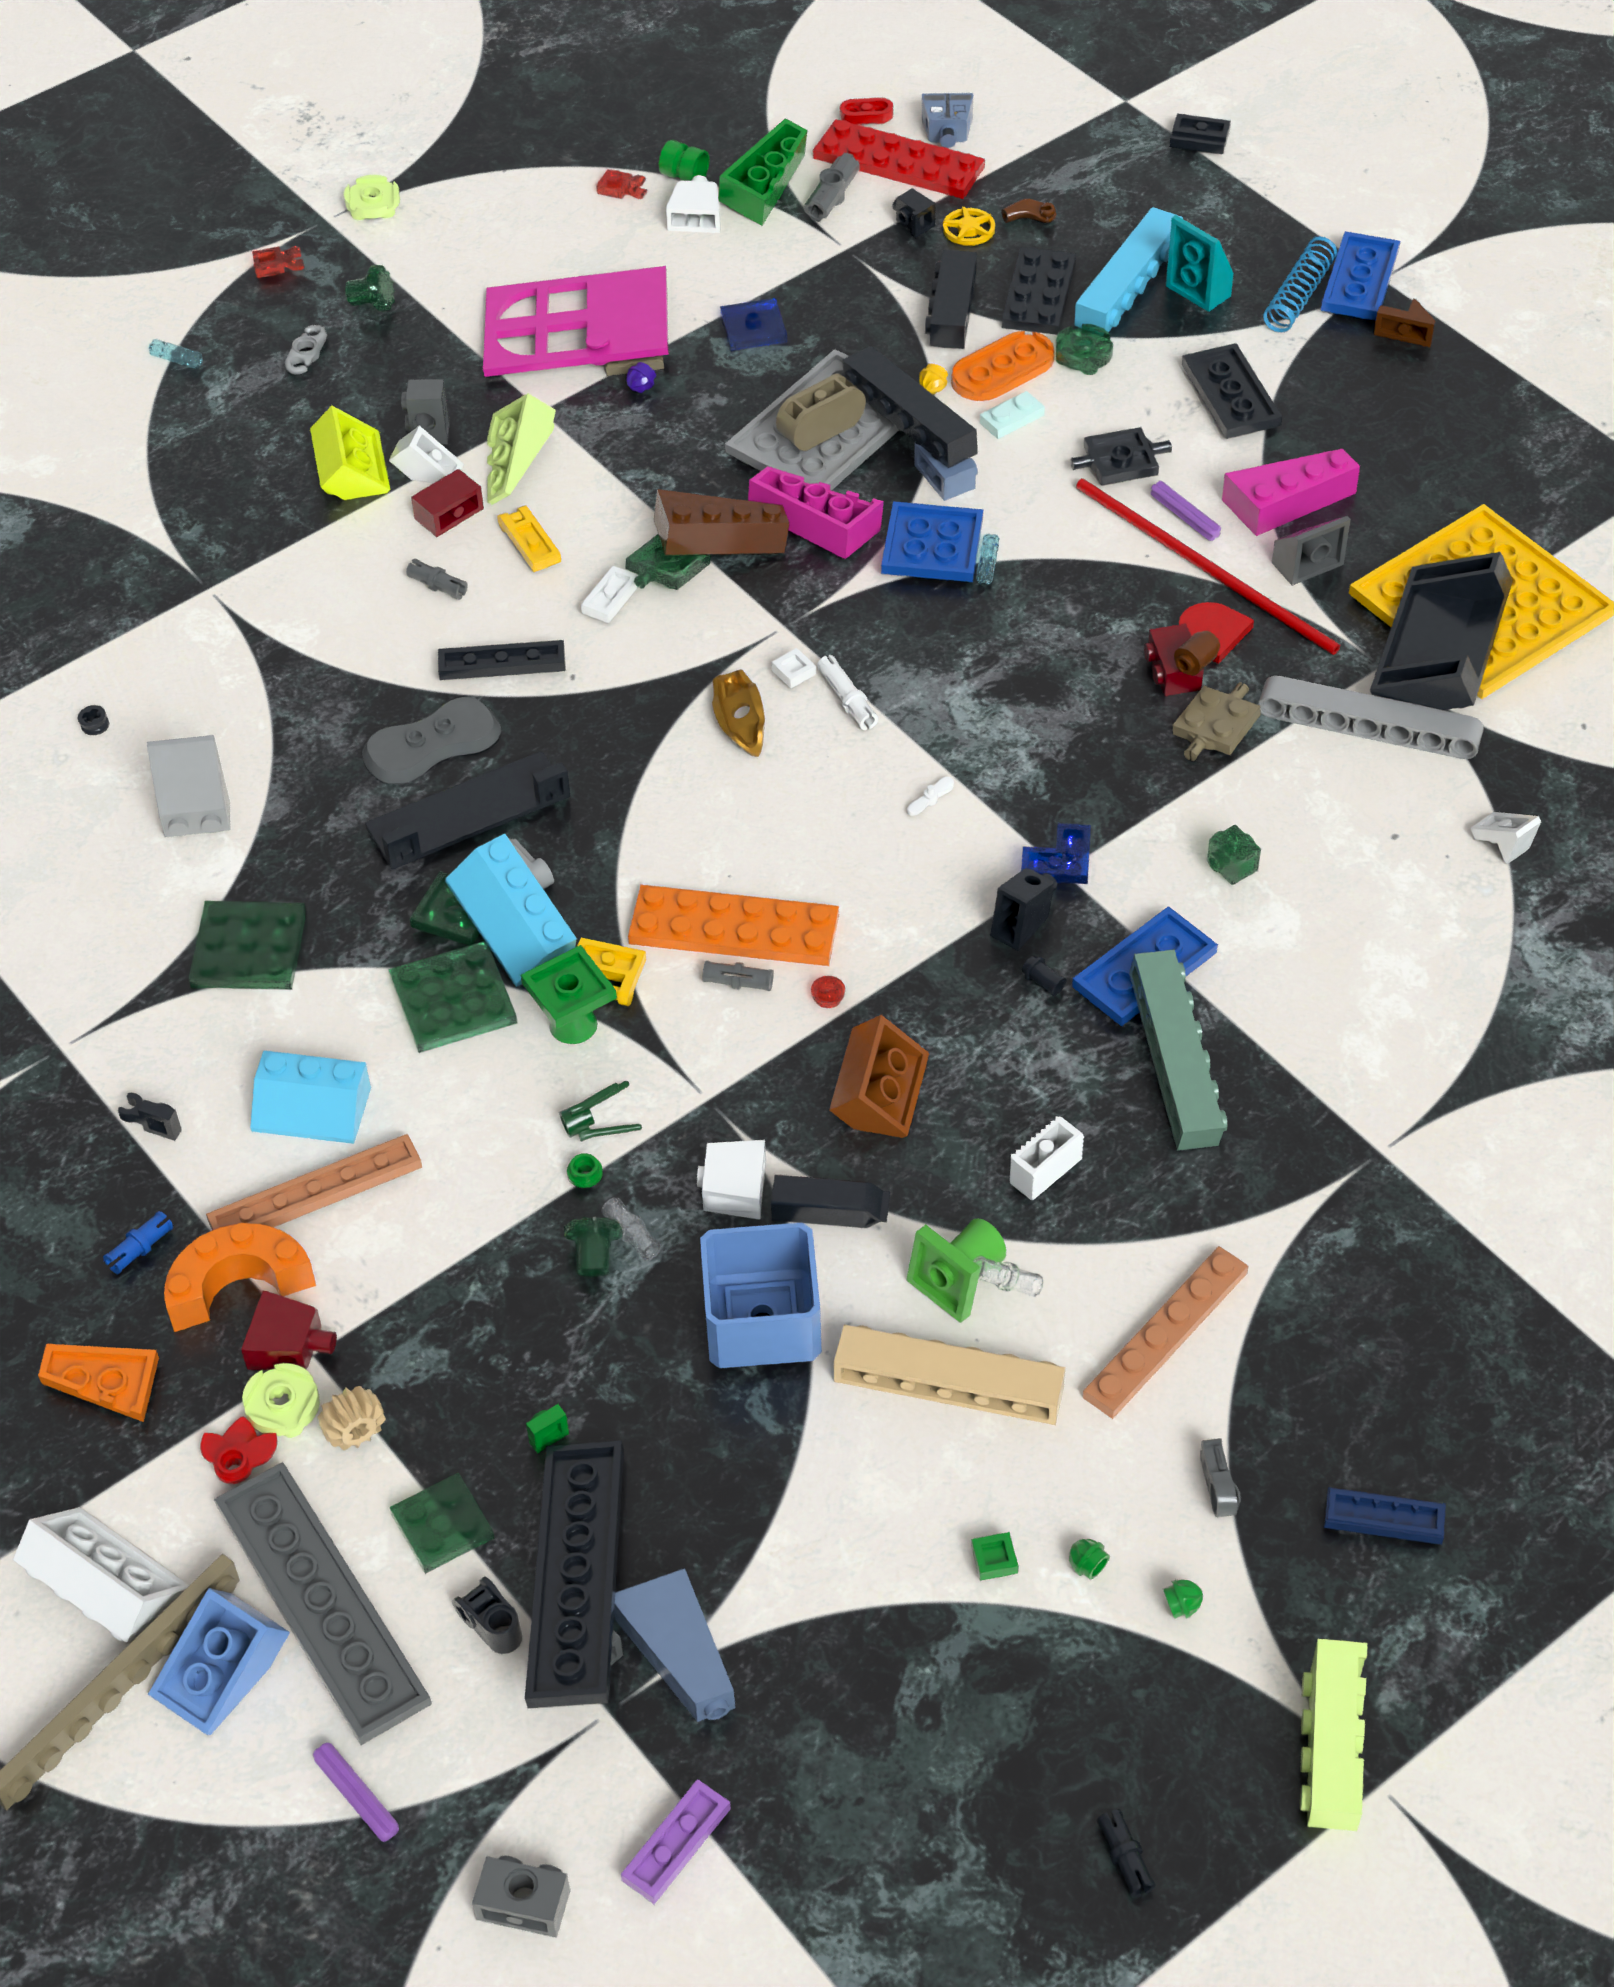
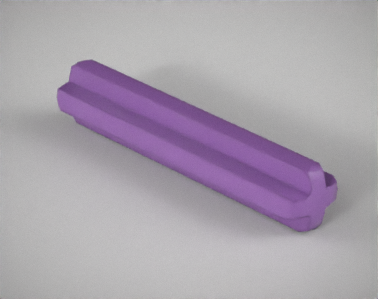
M1158 481L1152 485L1151 495L1207 540L1213 541L1220 536V525L1163 481Z
M326 1742L317 1748L313 1753L317 1765L376 1836L383 1842L395 1836L399 1831L397 1821L331 1743Z

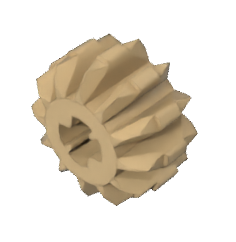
M361 1386L355 1387L352 1391L345 1388L341 1394L332 1395V1400L321 1406L322 1412L318 1415L319 1426L326 1440L333 1447L339 1446L342 1450H347L352 1445L359 1448L362 1442L371 1441L373 1434L382 1431L381 1424L386 1420L383 1414L384 1410L377 1396L370 1389L364 1390Z

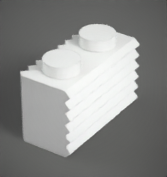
M1056 1117L1055 1121H1051L1050 1125H1046V1129H1041V1133H1036V1137H1031V1141H1026V1146H1021V1150H1016V1154H1011L1010 1184L1030 1200H1034L1082 1159L1083 1134L1062 1117Z

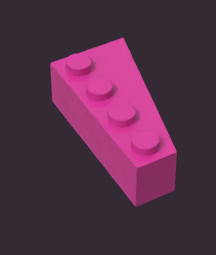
M1343 449L1228 472L1224 475L1222 501L1255 536H1258L1356 494L1360 466Z
M769 466L749 480L748 501L783 505L789 520L788 531L844 559L881 531L884 501L873 498L871 502L859 499V494L847 491L845 495L831 491L828 484L822 482L808 484L804 482V477Z

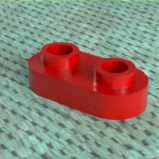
M887 98L849 99L840 105V119L857 125L884 124L893 118V102Z

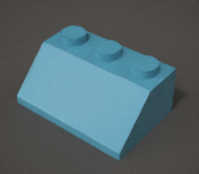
M264 1050L254 1078L251 1131L354 1144L371 1090L366 1062Z

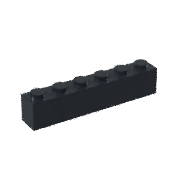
M870 346L842 360V375L864 394L866 403H869L881 416L886 417L895 424L900 431L911 437L917 445H921L934 459L939 460L946 467L950 468L978 454L977 429L875 348Z

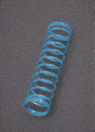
M1318 236L1310 240L1303 254H1301L1290 274H1288L1277 294H1275L1273 300L1264 311L1263 320L1273 331L1282 333L1291 329L1295 319L1303 310L1304 305L1307 304L1308 298L1312 296L1321 278L1324 277L1325 272L1328 271L1330 265L1335 260L1337 248L1330 239ZM1318 240L1328 243L1332 247L1334 255L1326 246L1312 243ZM1320 246L1329 251L1331 259L1328 260L1321 252L1311 250V247ZM1313 253L1320 254L1325 260L1317 258ZM1306 259H1311L1312 262L1321 266L1323 271H1318L1314 266L1307 264ZM1302 266H1307L1310 270L1316 272L1318 277L1314 278L1310 273L1303 271ZM1298 272L1313 279L1314 284H1309L1305 279L1300 278ZM1293 279H1298L1304 285L1309 286L1310 290L1305 291L1301 286L1296 285ZM1289 286H1294L1299 291L1304 292L1306 297H1300L1297 293L1291 291ZM1285 293H1290L1292 296L1300 299L1301 304H1296L1293 300L1287 298ZM1280 299H1284L1296 306L1297 311H1292L1289 307L1283 305ZM1271 309H1274L1282 318L1290 320V323L1282 324L1276 321L1272 316ZM1277 309L1284 311L1288 315V317H1285L1282 314H1280ZM1267 312H1269L1270 317L1275 323L1286 328L1281 329L1273 326L1267 318Z

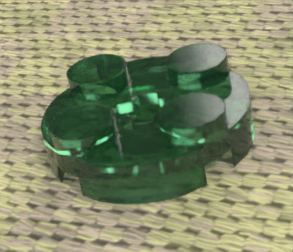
M1082 324V329L1074 330L1073 326H1069L1063 329L1056 338V362L1068 368L1079 370L1083 374L1093 375L1097 373L1098 368L1105 366L1112 359L1114 345L1110 340L1111 335L1105 329L1092 324Z

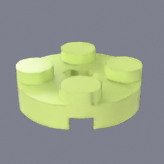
M367 175L356 179V184L351 188L350 185L345 188L344 199L347 210L351 212V216L355 220L379 217L391 218L395 215V209L400 203V193L397 183L394 181L393 184L388 182L387 177Z
M289 1363L274 1365L275 1369L269 1370L264 1374L263 1370L257 1372L248 1381L243 1391L242 1399L247 1420L256 1430L264 1434L276 1433L277 1436L284 1435L289 1438L300 1435L303 1428L314 1419L320 1405L318 1388L311 1374L306 1369ZM283 1394H288V1402L286 1404L276 1405L273 1401L274 1397L281 1398Z

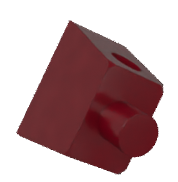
M262 1291L241 1351L248 1370L269 1371L275 1369L274 1365L281 1363L294 1364L307 1369L314 1351L328 1354L334 1352L337 1334L333 1331L321 1330L318 1310L315 1307L268 1291Z

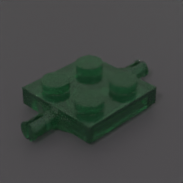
M657 534L626 558L625 569L639 575L635 577L634 583L638 588L640 586V589L655 581L667 588L678 590L710 564L711 554L665 555L659 535Z

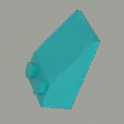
M1174 215L1171 220L1166 287L1209 312L1231 297L1234 273L1218 239Z

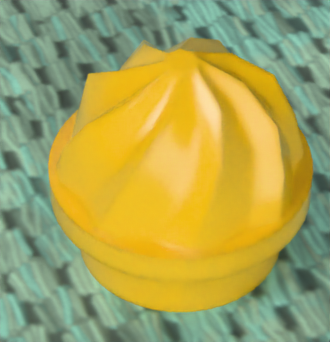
M928 364L919 374V384L931 394L940 392L948 383V372L937 364Z

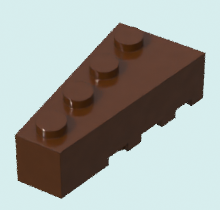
M657 489L654 523L665 555L785 553L789 520L783 505Z

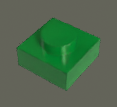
M558 1404L549 1410L538 1412L532 1417L531 1421L526 1423L529 1443L537 1454L546 1449V1446H551L569 1434L566 1413Z
M1010 1532L971 1539V1549L980 1581L1018 1574L1019 1565Z

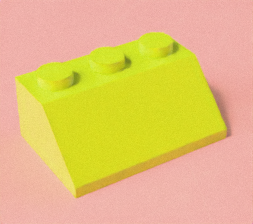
M331 405L310 428L321 488L326 493L334 494L344 500L387 493L390 490L379 430Z

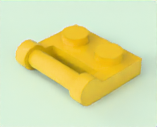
M581 938L578 946L581 945L606 978L622 982L621 987L613 986L617 994V999L615 1000H618L620 1005L630 1006L634 989L646 962V951Z

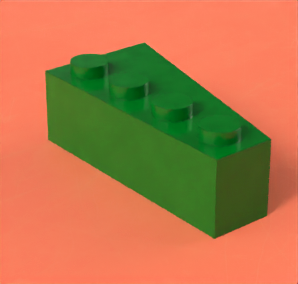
M786 118L720 175L719 202L763 226L805 156L807 130Z

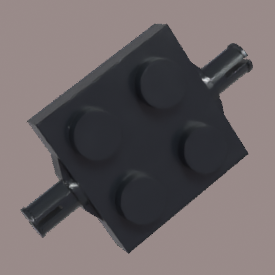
M1138 427L1084 437V449L1087 455L1071 457L1070 462L1072 470L1090 467L1095 472L1102 486L1158 475L1159 465L1155 455L1171 453L1172 445L1170 440L1156 443L1151 442L1145 436L1142 428Z

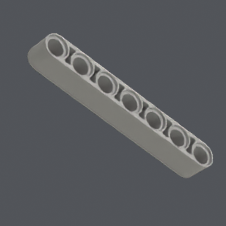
M1270 676L1266 679L1258 705L1261 706V714L1268 718L1459 759H1470L1476 756L1484 730L1482 722L1472 716L1283 676Z

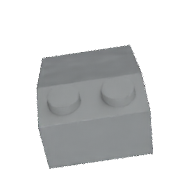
M214 735L147 742L158 813L164 836L172 837L229 831L230 800Z

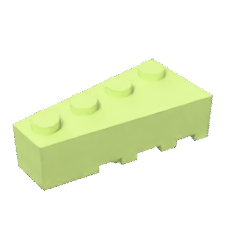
M1318 1639L1310 1672H1303L1302 1697H1309V1710L1303 1709L1301 1734H1308V1747H1302L1301 1772L1308 1773V1786H1301L1300 1810L1307 1811V1827L1357 1831L1362 1816L1364 1759L1358 1758V1753H1362L1365 1732V1720H1359V1715L1362 1716L1364 1696L1366 1695V1678L1360 1677L1364 1661L1367 1658V1643Z

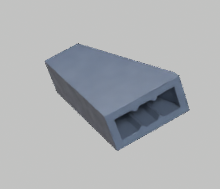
M685 1568L615 1593L614 1618L697 1722L704 1719H719L725 1716L729 1710L735 1709L733 1687Z

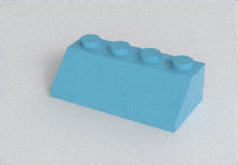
M506 834L477 847L445 879L446 884L516 987L522 984L521 974L576 947L577 938Z

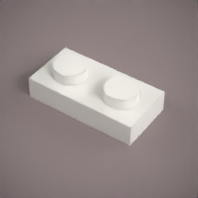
M612 566L582 602V613L609 623L640 585L639 575Z

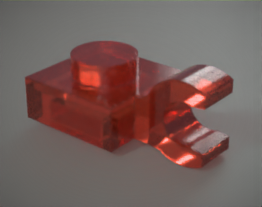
M607 169L596 184L597 194L623 199L626 194L637 199H643L648 191L640 187L646 181V177L642 175H635L633 177V174Z
M280 246L252 251L257 278L284 273V267L294 271L305 268L303 258L294 260V258L302 257L300 247H291L288 250L281 251Z

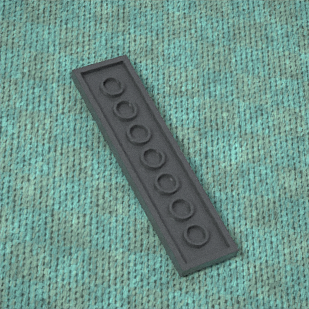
M284 1462L214 1499L218 1510L360 1745L365 1744L432 1705L429 1694Z

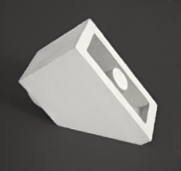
M420 426L398 441L389 459L394 466L411 480L435 483L455 470H461L464 465Z

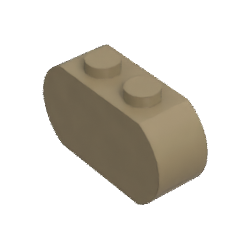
M834 374L787 398L778 411L776 427L799 450L807 451L855 426L864 412L866 399L864 394L843 375Z

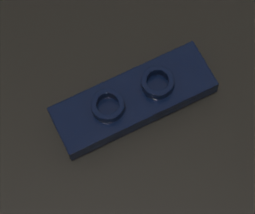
M1328 1487L1324 1528L1442 1545L1446 1504Z

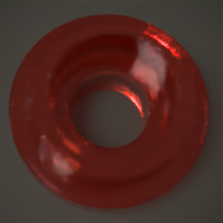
M823 976L813 982L811 996L820 1007L834 1008L840 1004L845 996V985L837 977Z

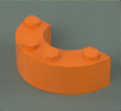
M238 1223L220 1227L199 1236L178 1255L166 1278L164 1289L165 1304L174 1332L210 1321L209 1308L214 1296L224 1286L236 1280L248 1278L264 1280L274 1286L280 1296L290 1295L316 1286L307 1253L287 1233L262 1224Z

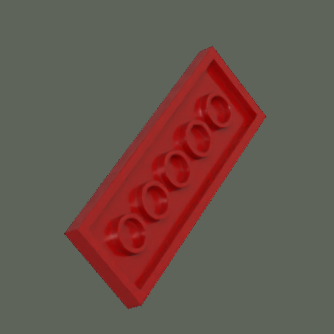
M838 119L834 120L813 149V159L833 164L836 158L842 156L843 153L852 154L859 162V171L961 199L965 198L985 168V158Z

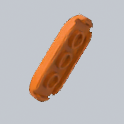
M1025 331L1008 334L960 359L953 367L951 385L957 394L969 400L987 401L995 399L1048 371L1054 363V345L1049 338L1036 332H1032V335H1025Z

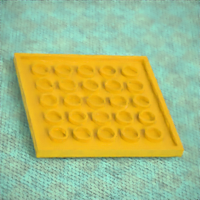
M1485 504L1350 584L1349 594L1392 627L1413 566L1501 552L1513 582L1477 694L1480 699L1487 697L1614 616V601Z

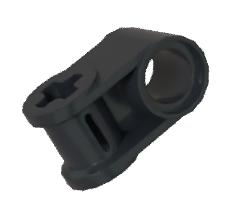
M486 1576L482 1577L476 1588L462 1598L457 1596L452 1600L455 1610L465 1624L474 1629L495 1653L508 1654L520 1646L522 1631L517 1612L501 1595L489 1578ZM501 1626H509L503 1631H496Z

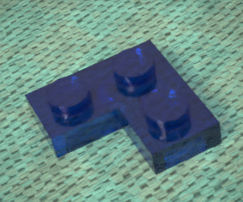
M1058 823L1056 848L1023 846L1021 871L1026 868L1040 875L1047 873L1053 876L1058 883L1088 884L1091 825Z

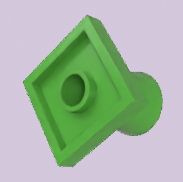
M979 1218L971 1220L950 1243L929 1226L924 1225L915 1234L906 1281L961 1323L971 1314L979 1274L1004 1261L1006 1257L1005 1242L992 1224Z

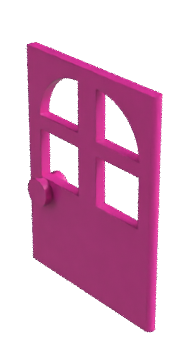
M666 266L487 287L483 357L485 377L587 364L604 365L611 361L669 355ZM587 289V309L549 313V294ZM536 296V315L500 319L502 314L514 303L527 297ZM587 328L586 349L548 353V333ZM535 334V355L512 353L503 348L498 339Z

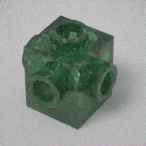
M1235 824L1224 831L1216 832L1209 839L1207 862L1213 871L1219 872L1231 885H1234L1258 871L1261 848L1249 834L1244 833Z

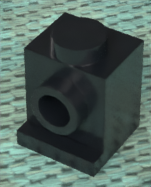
M911 188L894 200L892 207L896 211V220L912 230L913 237L916 238L935 226L936 203Z

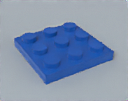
M893 501L881 563V574L973 582L984 509Z

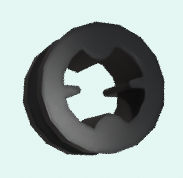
M91 705L85 707L79 712L77 717L85 734L99 735L109 728L108 717L105 709L101 706Z

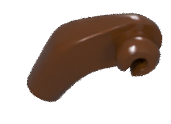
M1025 198L1002 209L1001 213L1006 223L1022 218L1049 223L1056 217V208L1049 202L1042 203Z

